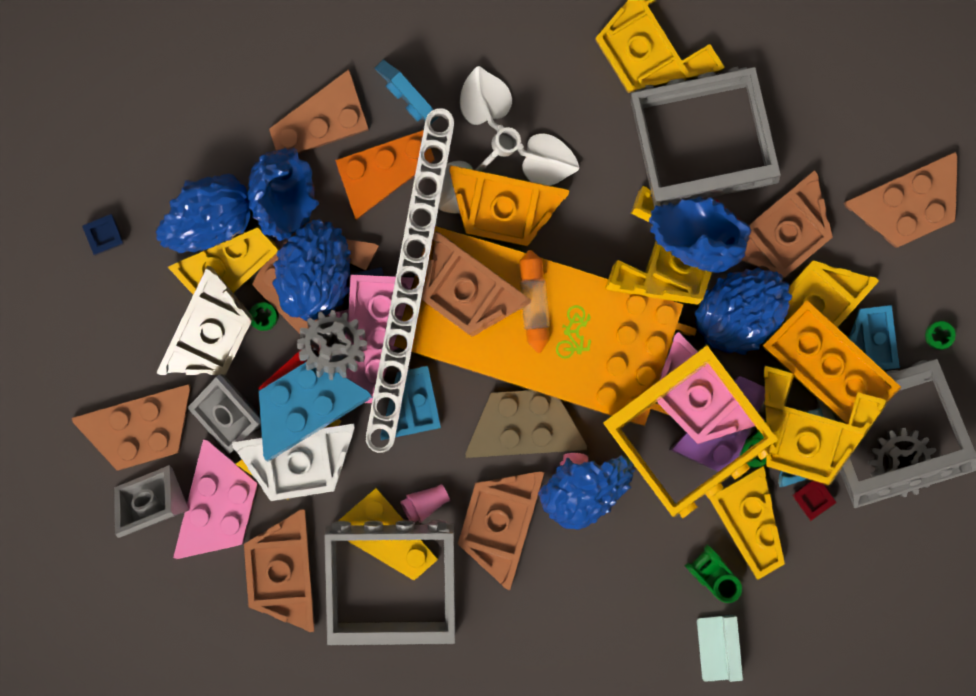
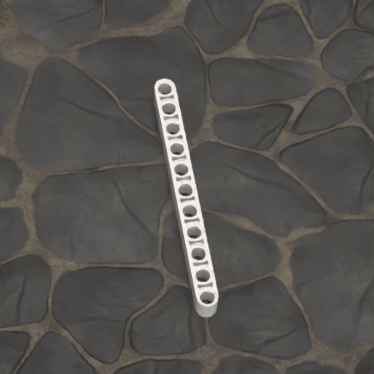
M443 108L432 110L427 115L366 432L368 447L377 453L388 451L393 446L454 128L452 114ZM435 117L445 118L448 122V129L444 132L434 131L430 125L431 120ZM429 148H437L441 151L443 158L439 163L431 164L425 159V151ZM424 179H431L435 182L437 190L432 195H424L418 188L419 183ZM424 210L429 213L431 221L427 226L420 227L413 222L412 216L416 211ZM418 241L423 244L425 253L422 257L412 258L408 255L407 245L410 242ZM407 272L416 274L419 279V285L412 290L405 289L401 284L403 274ZM400 304H408L413 310L412 318L408 321L398 320L395 316V308ZM394 335H401L407 341V347L401 353H395L389 347V339ZM389 366L397 367L401 372V379L396 384H388L383 379V371ZM384 397L392 399L395 403V410L389 416H383L377 411V403ZM383 429L389 434V442L386 446L378 448L372 444L371 434L374 430Z

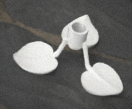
M481 66L476 67L469 74L460 94L461 112L469 123L480 125L488 121V124L497 130V134L491 142L493 152L475 170L483 171L498 155L506 157L516 150L526 157L523 161L522 169L530 182L552 186L579 170L578 161L572 151L561 140L552 135H533L528 140L527 151L524 150L523 144H520V135L515 129L510 127L504 128L503 125H498L493 120L501 119L508 114L512 105V96L509 88L499 78L488 73ZM453 161L446 165L439 202V210L443 212L460 213L449 173V166L453 165L473 170L471 165L464 161Z

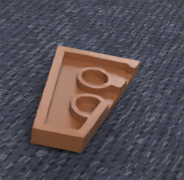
M349 69L269 128L276 151L283 148H295L298 154L369 130Z

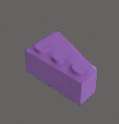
M737 376L734 382L755 410L759 412L765 399V387ZM751 428L701 444H697L685 432L669 450L719 472L739 457Z

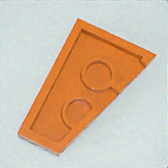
M424 130L335 160L356 221L415 176ZM431 148L427 149L424 153L425 159L429 163H433L435 161Z

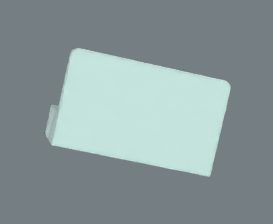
M725 615L698 618L697 630L702 680L705 682L717 680L743 681L737 616Z

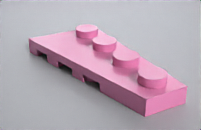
M350 275L348 322L355 319L359 321L357 330H365V338L363 340L367 341V350L362 351L365 353L364 362L356 361V372L349 368L346 369V378L367 390L373 397L396 277ZM401 277L402 286L405 289L411 290L414 278ZM400 304L395 308V316L400 321L406 304ZM347 334V339L351 340V344L354 345L352 338ZM394 335L389 339V347L391 350L393 349L397 335ZM386 369L383 371V379L386 373ZM373 398L366 401L365 403H372Z

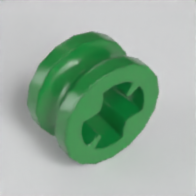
M257 303L249 311L253 317L251 325L260 331L271 330L278 321L276 309L268 303ZM264 308L265 312L269 309L272 314L268 317L270 323L263 326L262 322L258 325L255 321V318L259 316L257 310Z
M944 321L932 323L925 332L927 344L936 350L949 348L954 343L956 337L955 329L951 324ZM936 327L941 331L946 330L948 332V337H944L947 341L943 345L941 341L933 340L932 334H936L934 331Z

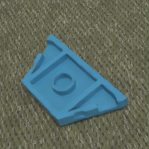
M305 362L259 391L264 459L267 462L271 461L373 398L372 395L349 379L342 378L339 373H335L333 380L329 379L326 372L319 378L317 377V368L314 367L312 370L307 371Z

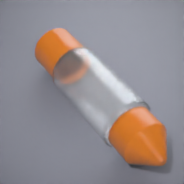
M528 250L520 260V289L523 294L532 300L529 305L522 308L524 329L526 330L529 345L537 353H541L549 341L548 328L550 323L546 280L543 275L542 258L532 250Z

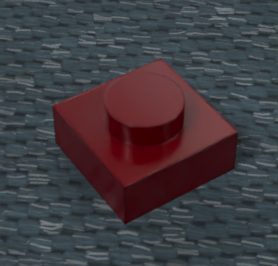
M813 480L791 495L809 521H812L837 503L823 483Z

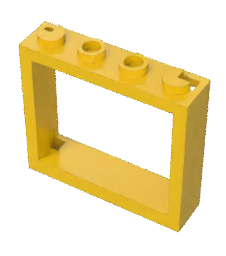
M705 346L603 422L672 517L680 514L684 518L698 508L695 503L704 495L708 499L716 495L724 488L721 482L731 475L735 480L750 469L747 464L757 456L760 460L766 458L776 450L773 444L778 441L708 346ZM709 364L764 438L676 503L621 428Z

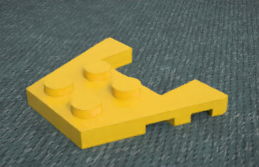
M628 0L595 38L628 93L644 89L646 85L661 86L671 80H687L708 72L717 73L725 68L711 44L681 60L648 5L656 0Z
M642 186L636 196L631 214L649 222L651 211L654 210L651 190ZM655 241L646 272H642L617 260L612 267L606 289L698 305L704 299L712 272L698 269V267L684 264L679 258L672 256L671 252L665 251Z
M765 366L766 424L778 439L773 444L776 450L766 457L767 467L830 485L881 414L887 401L858 392L849 423H841L786 407L785 404L794 374Z

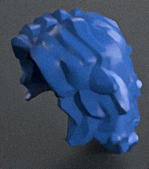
M283 148L261 155L259 161L252 167L251 174L248 177L249 190L247 200L250 202L249 209L253 212V218L259 221L258 224L261 226L264 235L268 234L269 236L276 237L278 241L291 238V235L297 229L303 228L302 226L310 221L311 211L319 205L318 200L314 199L315 188L313 187L310 165L308 162L298 158L297 149Z
M230 173L213 176L212 178L205 177L196 182L186 180L180 195L169 202L171 207L169 214L164 215V220H161L160 226L157 227L156 238L158 241H161L160 245L164 248L169 247V249L178 251V253L186 251L195 253L199 250L204 251L208 248H213L216 245L233 239L234 236L244 233L251 215L246 187Z
M699 196L695 199H681L677 205L669 202L667 205L655 206L649 218V223L652 224L650 231L655 234L657 244L661 245L665 251L671 252L672 256L679 258L686 265L698 267V269L703 271L720 273L732 266H736L745 257L747 242L750 239L749 235L751 233L750 226L738 220L734 213L725 208L723 203L714 201L711 197L704 199L702 196Z
M321 219L312 220L304 228L297 229L296 235L288 238V242L276 252L278 261L273 263L276 279L273 280L272 284L278 294L281 309L290 317H300L305 321L311 318L315 321L318 319L319 312L326 316L330 314L331 310H335L336 307L344 303L343 299L350 292L347 282L350 276L351 251L348 250L346 238L341 235V228H334L331 222L323 223Z
M758 267L752 271L745 269L744 272H730L724 279L721 277L717 278V283L711 290H706L704 299L695 311L697 331L704 336L705 344L722 352H737L742 355H746L750 350H759L760 345L769 340L775 331L782 326V322L788 314L789 301L792 299V295L789 293V284L786 281H782V274H779L777 271H764Z
M623 455L604 462L602 466L597 465L595 461L584 462L580 465L574 464L569 458H566L564 465L556 468V473L549 479L548 484L544 485L538 492L544 512L549 513L550 519L566 529L580 530L591 523H596L601 516L610 513L612 506L617 503V500L631 489L629 483L632 481L633 472L636 470L633 467L634 464Z

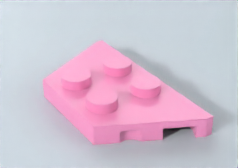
M679 332L674 336L660 380L698 352ZM709 364L658 401L661 407L697 444L755 427L754 423Z
M203 440L187 501L189 511L184 513L173 557L176 559L242 545L244 542L258 482L239 468L236 463L225 456L208 440Z

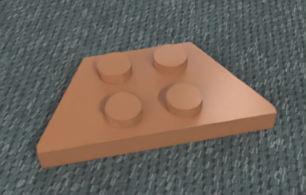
M954 152L846 201L844 205L849 211H853L863 219L874 231L884 236V239L895 248L955 222L957 154Z
M815 170L749 225L751 228L750 239L747 242L745 257L741 259L742 261L759 267L762 270L777 271L785 278L833 238L830 223L826 216L824 198L822 199L819 177Z
M437 231L433 234L432 241L435 242L432 260L428 261L427 281L424 284L421 299L467 334L475 336L530 304L532 300L448 238Z
M187 384L72 418V421L117 471L178 454L181 447L182 431L185 425L191 386Z
M539 471L478 482L474 486L458 545L507 590H510L544 472Z
M303 509L244 543L248 607L261 613H266L283 622L293 624L305 631L314 632L306 509Z

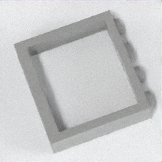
M737 66L729 69V73L716 75L715 72H708L699 75L696 80L685 82V79H675L669 81L667 86L655 88L653 85H646L644 89L631 93V106L654 208L655 206L667 205L669 202L677 205L681 199H695L699 196L705 199L779 183L781 174L755 67L739 69ZM746 87L765 166L661 187L643 108Z
M938 359L929 362L927 360L919 361L910 368L900 371L890 370L886 373L901 386L900 390L933 380L961 450L862 481H858L849 457L840 473L854 509L976 471V452ZM816 397L817 409L821 408L823 417L835 420L832 411Z
M408 520L398 521L396 525H383L381 521H367L364 525H351L347 521H337L332 523V526H326L327 645L455 644L454 524H447L443 520L429 521L428 525H415L414 521ZM444 540L445 622L338 623L336 541Z

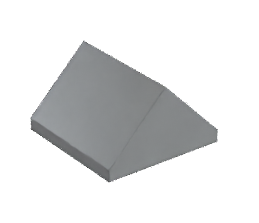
M222 374L215 377L187 407L228 454L234 451L232 442L247 440L261 427V416L226 376Z
M170 465L114 487L115 535L118 538L189 511L173 468Z

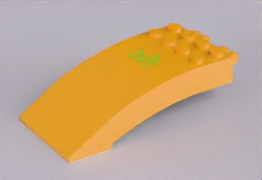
M435 226L434 233L436 231L441 233L532 301L529 305L477 335L471 336L421 299L411 352L613 416L660 380L669 349L671 350L673 344L672 339L675 330L687 336H695L697 329L678 323L683 304L671 300L611 291L606 289L608 282L606 278L543 258L544 279L521 281L520 260L526 253ZM432 241L429 260H432L435 246L434 241ZM425 248L423 249V252H422L421 257H422V256L424 255V253H425ZM426 272L424 284H425L426 281H427V272ZM416 274L411 290L419 285V279ZM406 304L401 321H408L413 316V310L408 304ZM527 329H549V341L541 353H537L527 342ZM397 335L394 346L405 350L407 341L403 336ZM655 403L633 419L631 423L645 426L650 409L663 414H669L659 403Z

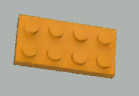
M808 300L763 345V348L790 373H793L799 382L845 424L849 423L858 392L881 398L888 402L901 389L897 382Z

